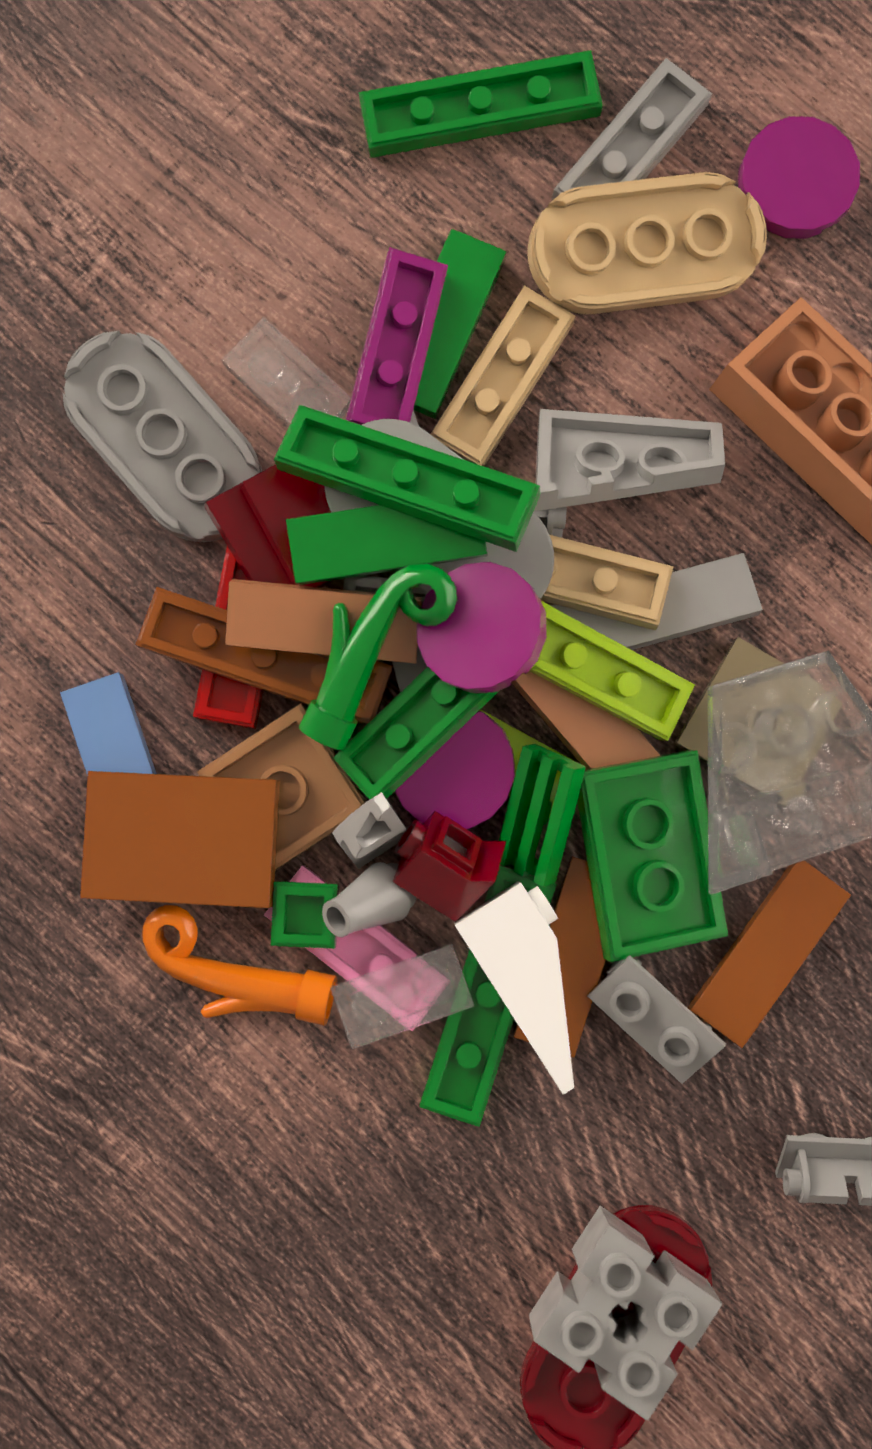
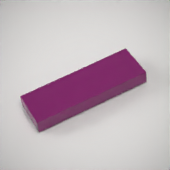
M389 247L346 416L347 421L359 425L380 419H397L410 423L448 265Z

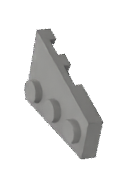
M540 409L535 484L540 485V497L534 512L721 483L725 468L722 423Z

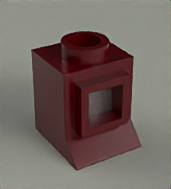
M434 811L423 824L414 820L398 841L395 853L400 855L401 859L392 882L456 922L495 883L506 841H482L481 838L449 817H444L437 811Z

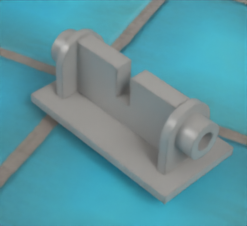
M629 955L626 959L614 961L606 972L608 976L587 997L683 1084L726 1046V1043L712 1031V1027L708 1023H703L641 966L642 962L640 960L634 959Z
M817 1133L801 1136L787 1135L775 1171L776 1178H783L785 1195L796 1196L798 1203L847 1204L849 1195L846 1183H855L859 1205L872 1206V1137L865 1139L826 1137Z

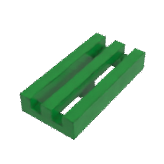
M538 744L522 746L499 841H506L500 865H513V872L523 877L530 874L533 875V882L542 887L556 883L586 766ZM558 770L561 772L552 807V802L549 800ZM548 823L538 860L535 858L542 827Z

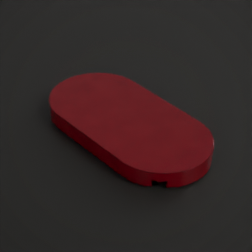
M636 1205L613 1213V1215L644 1236L654 1255L652 1261L655 1264L665 1250L706 1278L712 1286V1273L706 1249L696 1231L682 1217L668 1209L653 1205ZM577 1263L568 1277L570 1280L578 1270ZM630 1302L626 1310L618 1304L611 1311L613 1317H623L630 1314L635 1307L633 1302ZM533 1341L522 1365L520 1392L527 1418L540 1440L551 1449H620L626 1446L639 1432L646 1419L602 1389L595 1364L592 1360L588 1359L579 1373ZM680 1341L677 1342L669 1355L674 1366L685 1347Z

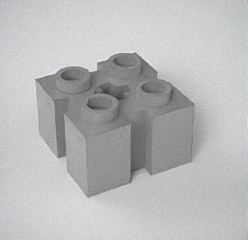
M599 1206L572 1248L578 1266L575 1275L570 1280L557 1271L529 1314L534 1342L579 1373L587 1360H592L595 1364L602 1389L648 1421L678 1375L669 1356L678 1341L694 1350L722 1306V1302L706 1278L667 1251H663L655 1264L652 1261L654 1255L644 1236L611 1212ZM633 1302L635 1308L630 1314L623 1317H613L611 1310L619 1304L626 1310L629 1303Z

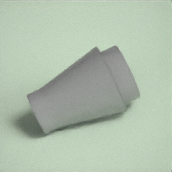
M382 862L372 864L339 895L327 901L323 905L322 915L329 931L337 937H345L355 931L403 920L408 915L410 908L415 904L416 897L392 882L399 864H386Z

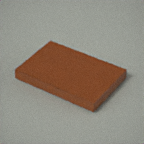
M88 771L80 898L255 908L273 907L280 780Z

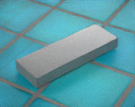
M665 58L553 190L552 199L554 200L559 194L576 187L646 179L709 105L712 93L669 59Z

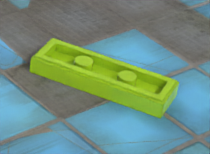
M541 601L546 612V640L538 661L529 671L656 739L669 741L695 684Z

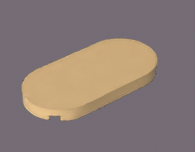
M693 173L581 186L559 194L541 212L529 236L528 263L532 277L541 292L550 301L563 309L578 314H599L710 300L733 292L753 273L766 248V222L760 205L749 192L745 195L740 188L734 186L736 181L717 173Z

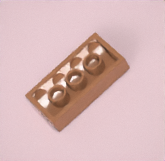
M800 297L725 367L709 390L872 545V363Z

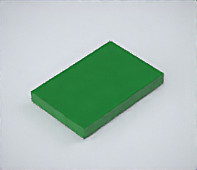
M698 750L682 751L585 770L577 804L603 958L614 962L626 959L629 955L636 957L728 936Z

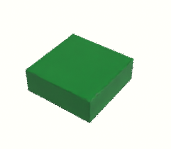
M274 881L271 946L336 948L337 936L332 934L325 925L322 909L327 901L339 895V884Z

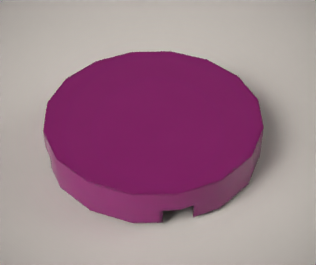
M789 116L768 124L751 140L738 170V188L745 195L749 192L758 202L765 218L767 231L783 238L808 239L821 234L824 229L836 224L848 212L860 186V162L851 141L834 125L815 117Z
M492 562L464 564L447 573L456 587L457 601L453 613L446 621L436 626H423L417 623V644L426 665L442 681L450 686L470 693L498 692L512 685L510 682L516 680L522 673L526 674L538 661L546 640V612L534 588L513 569ZM433 588L425 596L421 606L423 609L432 608L437 600Z
M478 711L395 791L402 806L421 823H424L434 811H437L444 817H449L465 829L472 828L490 819L507 800L516 774L514 752L504 729L485 712Z

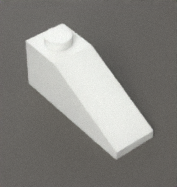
M517 881L454 922V924L564 1095L574 1088L558 942L557 937L549 927V924L557 920L558 917L538 886L527 892L522 883Z

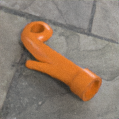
M164 905L154 909L146 917L142 927V940L150 959L161 970L177 980L202 990L225 996L204 1005L201 1009L203 1017L212 1018L246 1011H274L295 1014L297 1020L323 1026L327 1024L335 998L337 976L309 969L303 974L225 963L190 955L197 941L198 928L195 919L187 910L175 905ZM165 925L174 926L179 931L180 941L178 945L172 947L164 937Z

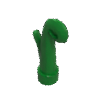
M430 564L409 565L397 571L380 586L361 613L351 632L346 605L343 603L334 605L333 635L325 677L316 700H311L299 725L301 732L330 748L337 750L345 749L358 723L354 718L384 640L399 608L412 621L423 626H436L446 621L453 613L457 601L456 587L446 572ZM422 584L430 585L435 590L437 598L434 606L430 609H423L414 597V588Z

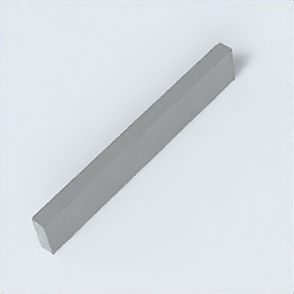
M744 553L672 572L660 623L656 630L556 604L550 605L631 650L755 617L763 610ZM419 648L416 664L392 661L400 692L427 667Z

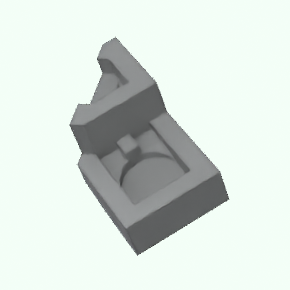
M381 792L351 813L332 834L359 869L395 846L405 832L406 827Z

